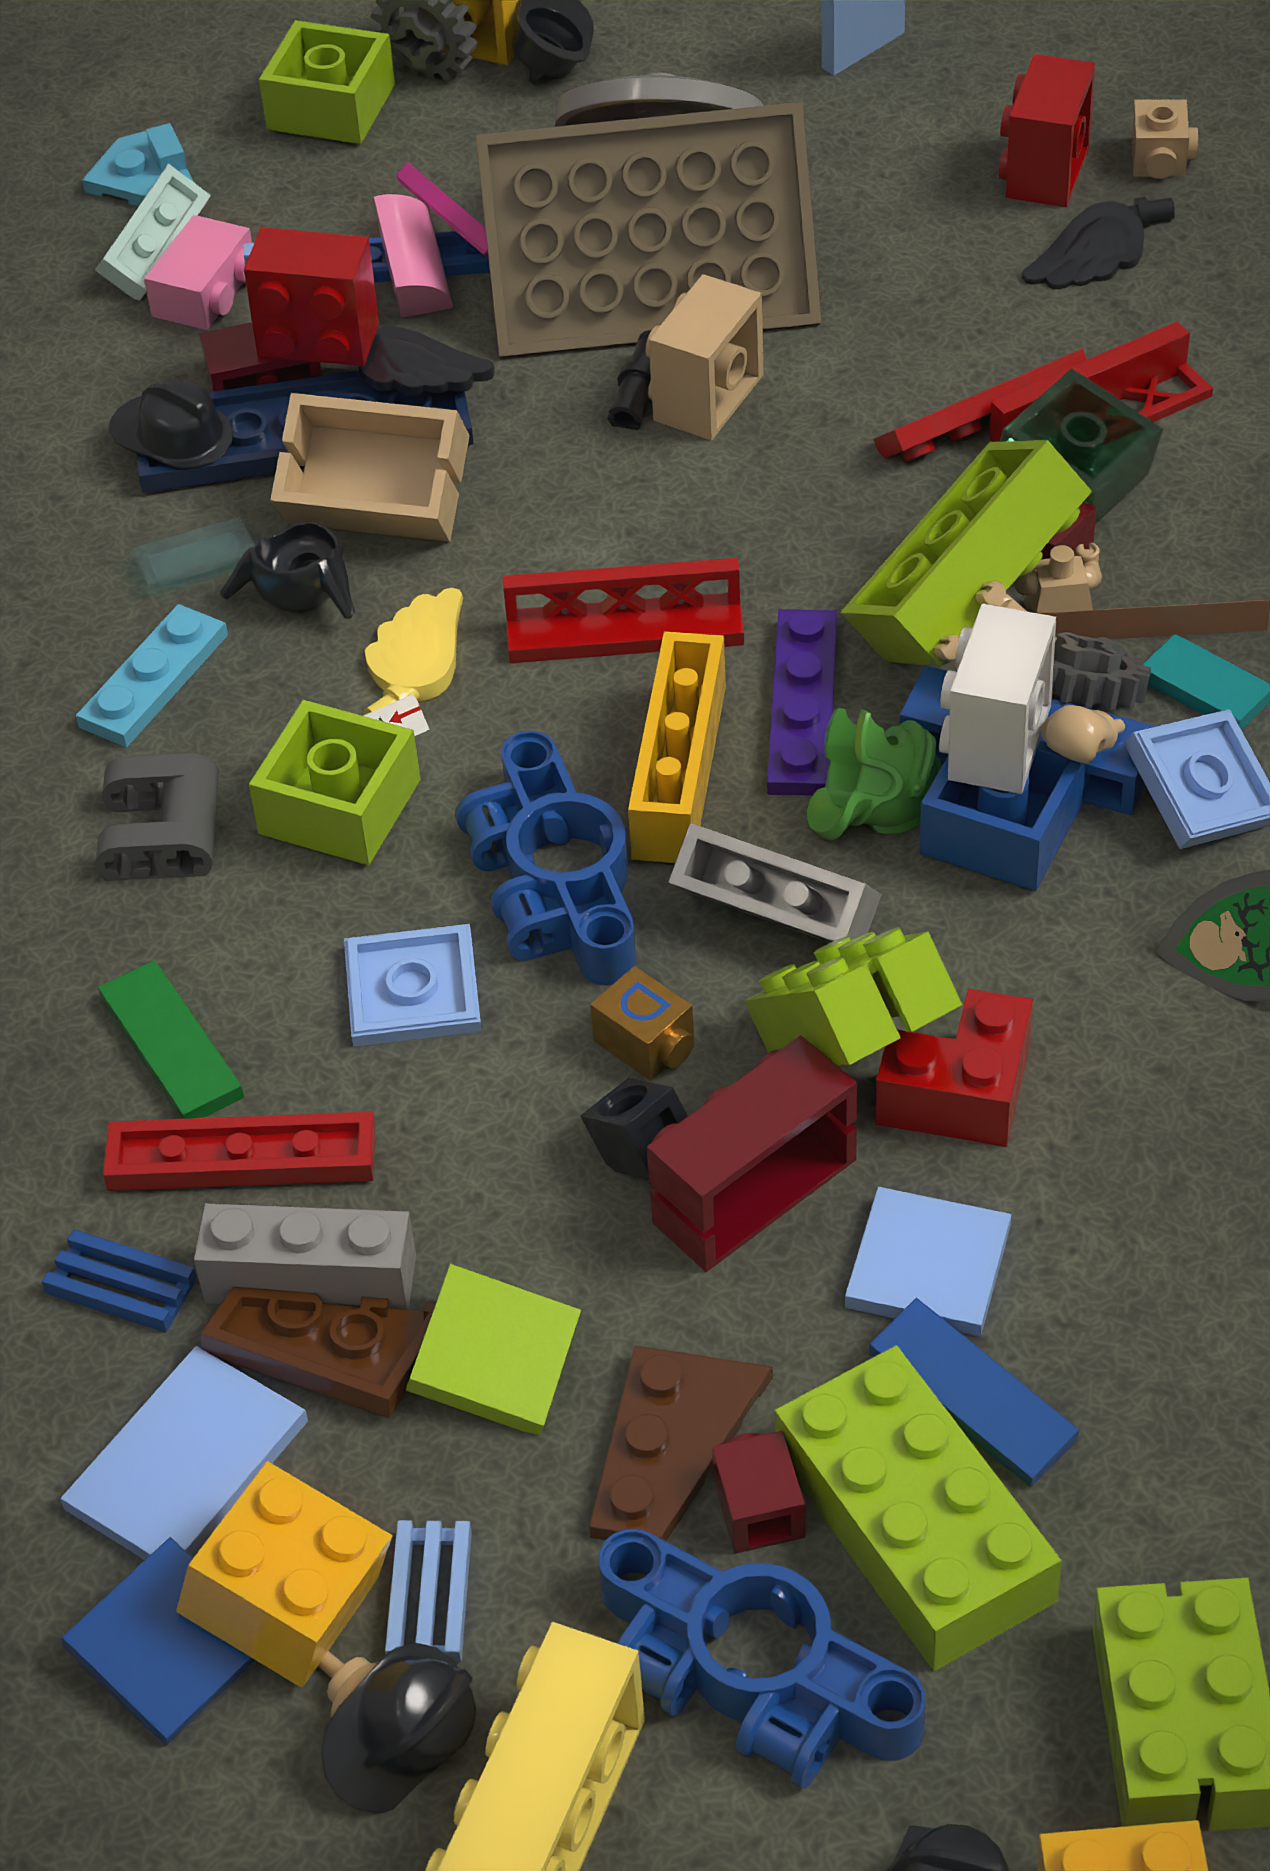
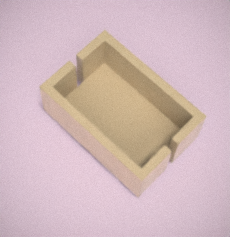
M291 393L282 442L289 453H279L270 501L286 524L293 525L297 522L305 523L311 521L337 530L450 542L459 493L453 483H461L470 435L457 410ZM299 466H305L304 473Z

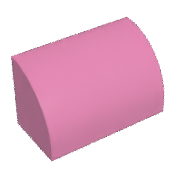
M405 195L374 196L379 231L401 318L453 308L427 206L420 200Z

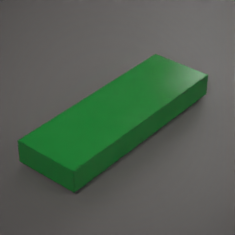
M155 960L98 987L101 1000L181 1119L205 1118L244 1098L242 1085Z

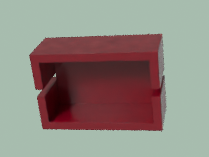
M801 1035L781 1050H773L764 1055L752 1071L730 1087L724 1086L717 1089L708 1097L701 1108L680 1123L670 1124L663 1128L655 1136L652 1143L647 1146L649 1184L653 1186V1190L650 1191L652 1223L707 1273L856 1161L857 1128L852 1123L857 1120V1082Z

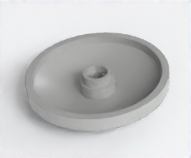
M650 73L644 76H629L600 81L577 87L564 93L555 102L554 127L764 105L755 96L723 84L675 76L669 73Z

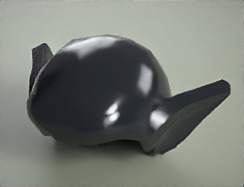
M297 522L267 539L261 537L257 546L254 548L250 547L243 554L232 575L220 591L222 598L229 599L248 582L253 581L256 590L264 601L285 611L296 613L311 611L322 606L331 598L344 619H350L355 614L349 590L348 575L342 558V542L331 528L323 526L318 522Z

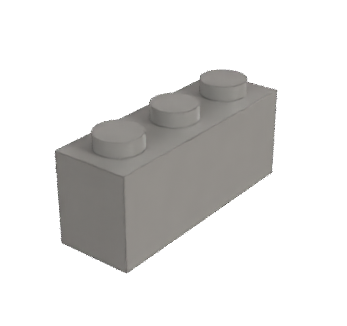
M692 823L688 827L668 882L689 894L828 943L846 936L853 940L867 934L882 896L881 893L865 883Z
M205 1203L194 1263L204 1302L209 1304H221L233 1287L316 1293L322 1303L360 1306L362 1297L388 1299V1308L408 1310L416 1250L408 1211Z

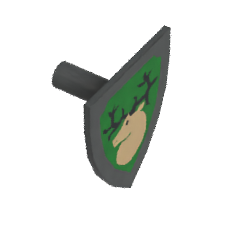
M1270 869L1226 880L1199 896L1174 921L1156 953L1173 968L1226 996L1244 1001H1270Z

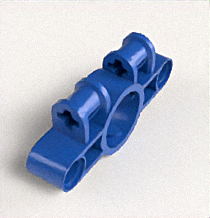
M531 730L516 733L504 742L501 749L505 783L481 789L467 795L456 807L455 819L459 828L466 834H469L472 842L470 855L477 868L490 872L509 866L511 880L504 882L495 890L491 896L490 904L495 916L506 924L509 932L506 943L511 955L518 960L528 961L571 948L581 972L588 980L595 984L613 985L637 964L633 919L621 894L628 878L624 823L617 811L605 801L591 795L576 792L557 747L549 736L542 732ZM483 807L489 810L487 820L482 810ZM570 838L591 841L599 845L603 853V857L597 863L578 871L563 873L544 870L536 866L531 856L539 847L550 842L565 844L569 842ZM493 841L497 848V853H493L491 850ZM529 931L532 932L535 939L534 942L528 940Z
M639 1529L621 1530L612 1534L603 1542L598 1553L602 1599L608 1610L620 1619L630 1623L617 1644L638 1650L642 1691L661 1701L660 1707L663 1712L670 1716H677L697 1689L704 1700L715 1710L731 1719L743 1722L736 1739L735 1749L737 1753L746 1758L757 1754L791 1773L792 1783L802 1789L807 1788L813 1782L840 1739L873 1757L885 1761L901 1760L912 1755L920 1747L925 1726V1692L919 1679L908 1670L831 1630L829 1611L822 1595L802 1575L788 1568L767 1563L744 1564L722 1572L655 1535ZM629 1572H640L647 1575L645 1578L637 1581L620 1579L622 1575ZM770 1609L789 1627L795 1629L798 1624L802 1625L807 1630L813 1644L812 1646L806 1643L803 1645L792 1670L771 1678H748V1674L736 1668L725 1669L711 1657L706 1647L710 1636L715 1638L721 1637L729 1627V1617L745 1610ZM894 1709L902 1712L907 1717L897 1722H886L878 1719L875 1714L882 1710Z

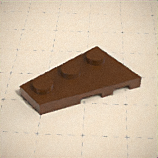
M233 1287L200 1333L201 1349L219 1359L390 1418L406 1393V1387L436 1302H425L424 1311L388 1308V1299L362 1297L360 1306L322 1303L316 1293Z
M634 1346L589 1526L590 1538L607 1540L612 1534L621 1530L639 1529L667 1541L704 1485L705 1477L713 1467L712 1446L727 1443L735 1437L742 1426V1421L773 1379V1367Z

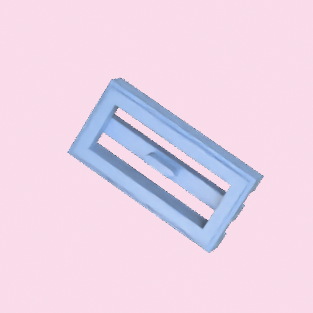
M398 1520L385 1648L386 1655L395 1647L404 1646L413 1545H424L416 1643L437 1647L453 1659L455 1663H461L472 1535L470 1521H455V1528H442L441 1521H426V1528H413L412 1521ZM441 1545H453L445 1645H432Z

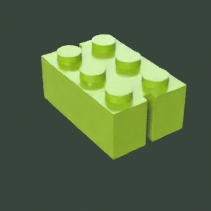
M900 927L893 928L877 936L874 932H869L853 940L849 936L835 940L814 952L817 961L810 962L799 968L792 964L759 980L763 991L744 1000L768 1053L773 1050H781L801 1035L837 1066L851 1065L900 1039L901 1037L892 1020L893 1017H900L906 1032H913L962 1006V1002L929 932L903 935Z
M1248 1577L1180 1582L1178 1596H1167L1165 1583L1097 1588L1092 1631L1122 1827L1196 1821L1200 1798L1199 1786L1212 1785L1207 1812L1209 1831L1270 1827V1692Z

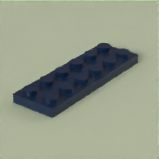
M358 370L208 392L215 408L228 418L233 428L231 446L224 456L212 464L195 469L175 468L160 463L153 458L138 453L136 455L142 493L275 474L279 453H289L282 442L291 393L457 410L470 435L468 445H474L465 391L448 390L444 393L424 391L419 395L413 396L406 395L396 389L377 391L364 381ZM299 466L301 470L305 469V466Z

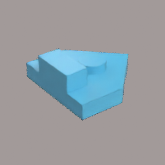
M171 123L118 138L82 179L84 192L101 197L104 194L127 199L131 205L139 206L168 164L193 181L187 169L184 151Z

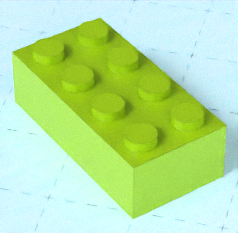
M1048 440L989 442L840 613L878 655L888 662L938 667L945 665L951 661L937 658L934 653V647L938 644H944L940 641L943 636L957 635L960 637L963 627L973 628L981 607L976 600L975 594L978 591L985 590L982 588V585L986 582L998 581L1007 590L1017 578L1032 571L1042 559L1043 554L1041 550L1055 534L1065 531L1076 521L1080 514L1078 507L1092 491Z
M897 1345L775 1409V1432L783 1431L798 1484L934 1672L1058 1602L1062 1560Z

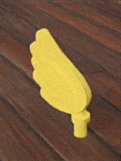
M444 589L436 597L429 594H421L411 602L409 607L401 608L396 612L392 621L384 622L378 627V641L366 647L365 656L370 675L384 691L381 699L364 709V715L411 694L415 695L418 702L431 700L441 695L448 688L456 669L457 626L463 602V596L459 589Z

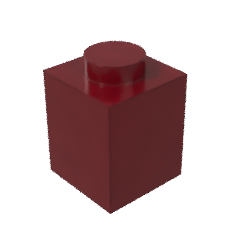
M783 1431L764 1435L746 1433L732 1438L727 1443L712 1446L714 1483L735 1554L805 1538V1503Z

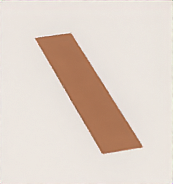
M1270 600L1038 614L1056 617L1055 637L1057 634L1064 632L1093 638L1121 639L1173 636L1174 634L1190 635L1267 630Z

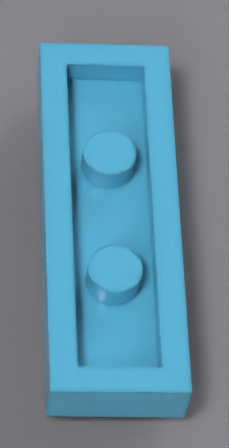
M178 604L76 714L78 727L127 748L228 636L226 623Z

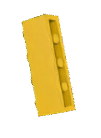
M664 631L628 807L632 860L676 863L690 823L698 826L701 825L726 689L724 636Z

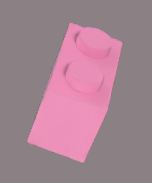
M193 215L144 278L151 316L208 330L219 315H226L232 307L235 293L244 282L246 283L243 246L245 243H252L250 228Z

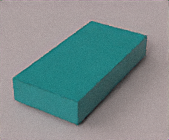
M1177 634L1170 637L1143 664V666L1151 668L1149 686L1203 715L1230 709L1241 731L1270 703L1269 683Z

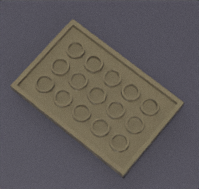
M802 102L475 135L499 356L638 342L641 333L652 330L656 325H661L673 311L680 295L688 293L702 274L761 292L763 329L822 323Z

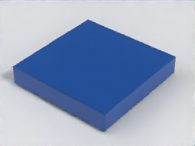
M171 1537L62 1637V1646L166 1746L255 1661V1659L176 1612L186 1571L193 1557Z

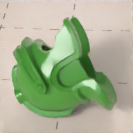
M838 708L834 710L827 725L824 739L825 758L830 761L826 785L824 788L818 789L810 798L807 808V821L810 828L821 838L834 840L840 837L849 825L859 826L867 824L873 832L883 834L902 833L918 826L921 818V802L941 769L940 760L935 755V737L913 720H907L899 726H892L884 732L882 727L874 723L871 713L867 710L861 709L857 725L849 720L845 709Z

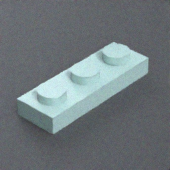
M168 164L95 271L133 299L141 300L147 292L144 281L145 276L192 216H198L211 195Z

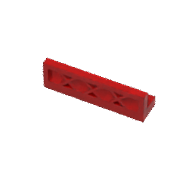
M1176 321L992 400L990 440L992 442L1028 441L1031 439L1048 440L1053 442V447L1066 461L1212 397L1213 387L1187 364L1190 333ZM1176 376L1191 388L1180 394L1156 391L1158 384ZM1123 399L1145 402L1144 409L1134 414L1110 411L1112 404ZM1077 419L1099 422L1098 429L1086 435L1064 432L1066 424Z
M738 558L503 576L510 663L660 652L664 631L724 636V647L744 645ZM727 580V593L701 594L694 589L703 581ZM660 585L668 590L659 598L644 599L636 594L643 586ZM600 589L609 595L599 603H585L577 598L585 590ZM542 594L550 599L543 607L518 609L517 596Z

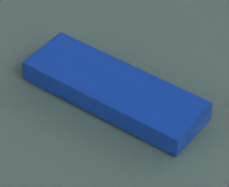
M917 1297L870 1343L869 1355L872 1358L897 1345L964 1434L1030 1487L1078 1440L1079 1429Z

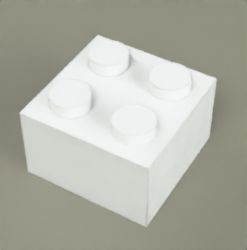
M982 603L973 628L963 627L956 654V663L959 664L957 672L947 671L940 699L941 708L950 710V715L945 717L939 743V751L949 754L948 780L1018 794L1023 793L1041 738V726L1048 717L1051 708L1056 617Z

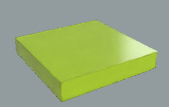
M450 1264L406 1391L523 1432L540 1435L581 1310Z

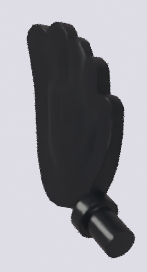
M1139 197L1134 199V205L1131 206L1118 202H1101L1088 207L1071 221L1054 243L1039 258L1024 269L1022 279L1027 284L1046 283L1048 287L1059 290L1072 284L1084 286L1094 280L1106 281L1113 278L1119 269L1135 267L1143 253V228L1149 227L1150 222L1174 219L1175 207L1172 197L1147 201L1146 197Z
M401 327L378 328L364 367L358 366L359 374L364 381L377 391L396 389L410 396L419 395L424 391L431 393H444L448 390L464 392L471 389L474 382L488 381L495 374V367L491 360L458 351L422 333Z

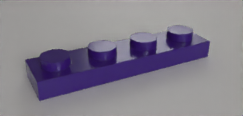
M778 609L767 795L813 796L818 789L824 788L826 785L830 761L825 758L824 739L827 725L833 714L837 610Z

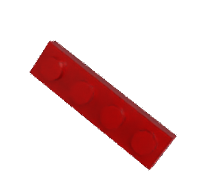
M1080 349L873 439L876 448L884 458L901 452L903 460L906 462L935 450L936 448L932 441L934 437L948 432L951 441H955L983 429L979 418L991 413L992 400L1087 360L1083 349Z
M373 1112L113 1121L109 1122L103 1177L107 1191L373 1181L376 1136Z

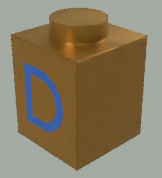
M633 966L590 1004L593 1041L650 1081L667 1066L671 1069L679 1067L688 1058L693 1049L694 1025L692 1004L636 966Z

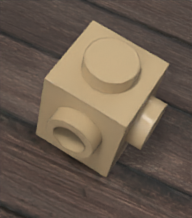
M1134 100L1131 137L1133 176H1151L1157 179L1169 176L1186 177L1187 159H1197L1198 128L1188 127L1187 100Z

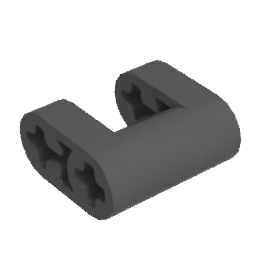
M196 753L125 756L109 762L104 771L102 799L105 805L114 812L161 810V822L118 824L102 830L98 836L95 867L98 873L109 881L206 876L212 869L219 779V769L216 763L209 757ZM158 782H164V786H158ZM152 851H158V854H152Z

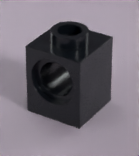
M628 1077L580 1115L606 1165L615 1172L649 1180L647 1146L652 1143L655 1136L663 1128L670 1124L680 1123L688 1115L673 1087Z

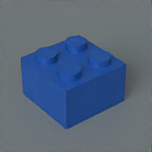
M1039 741L1023 793L1018 794L948 780L947 757L921 802L920 854L1037 891L1082 807L1085 763L1070 760L1051 750L1046 742Z

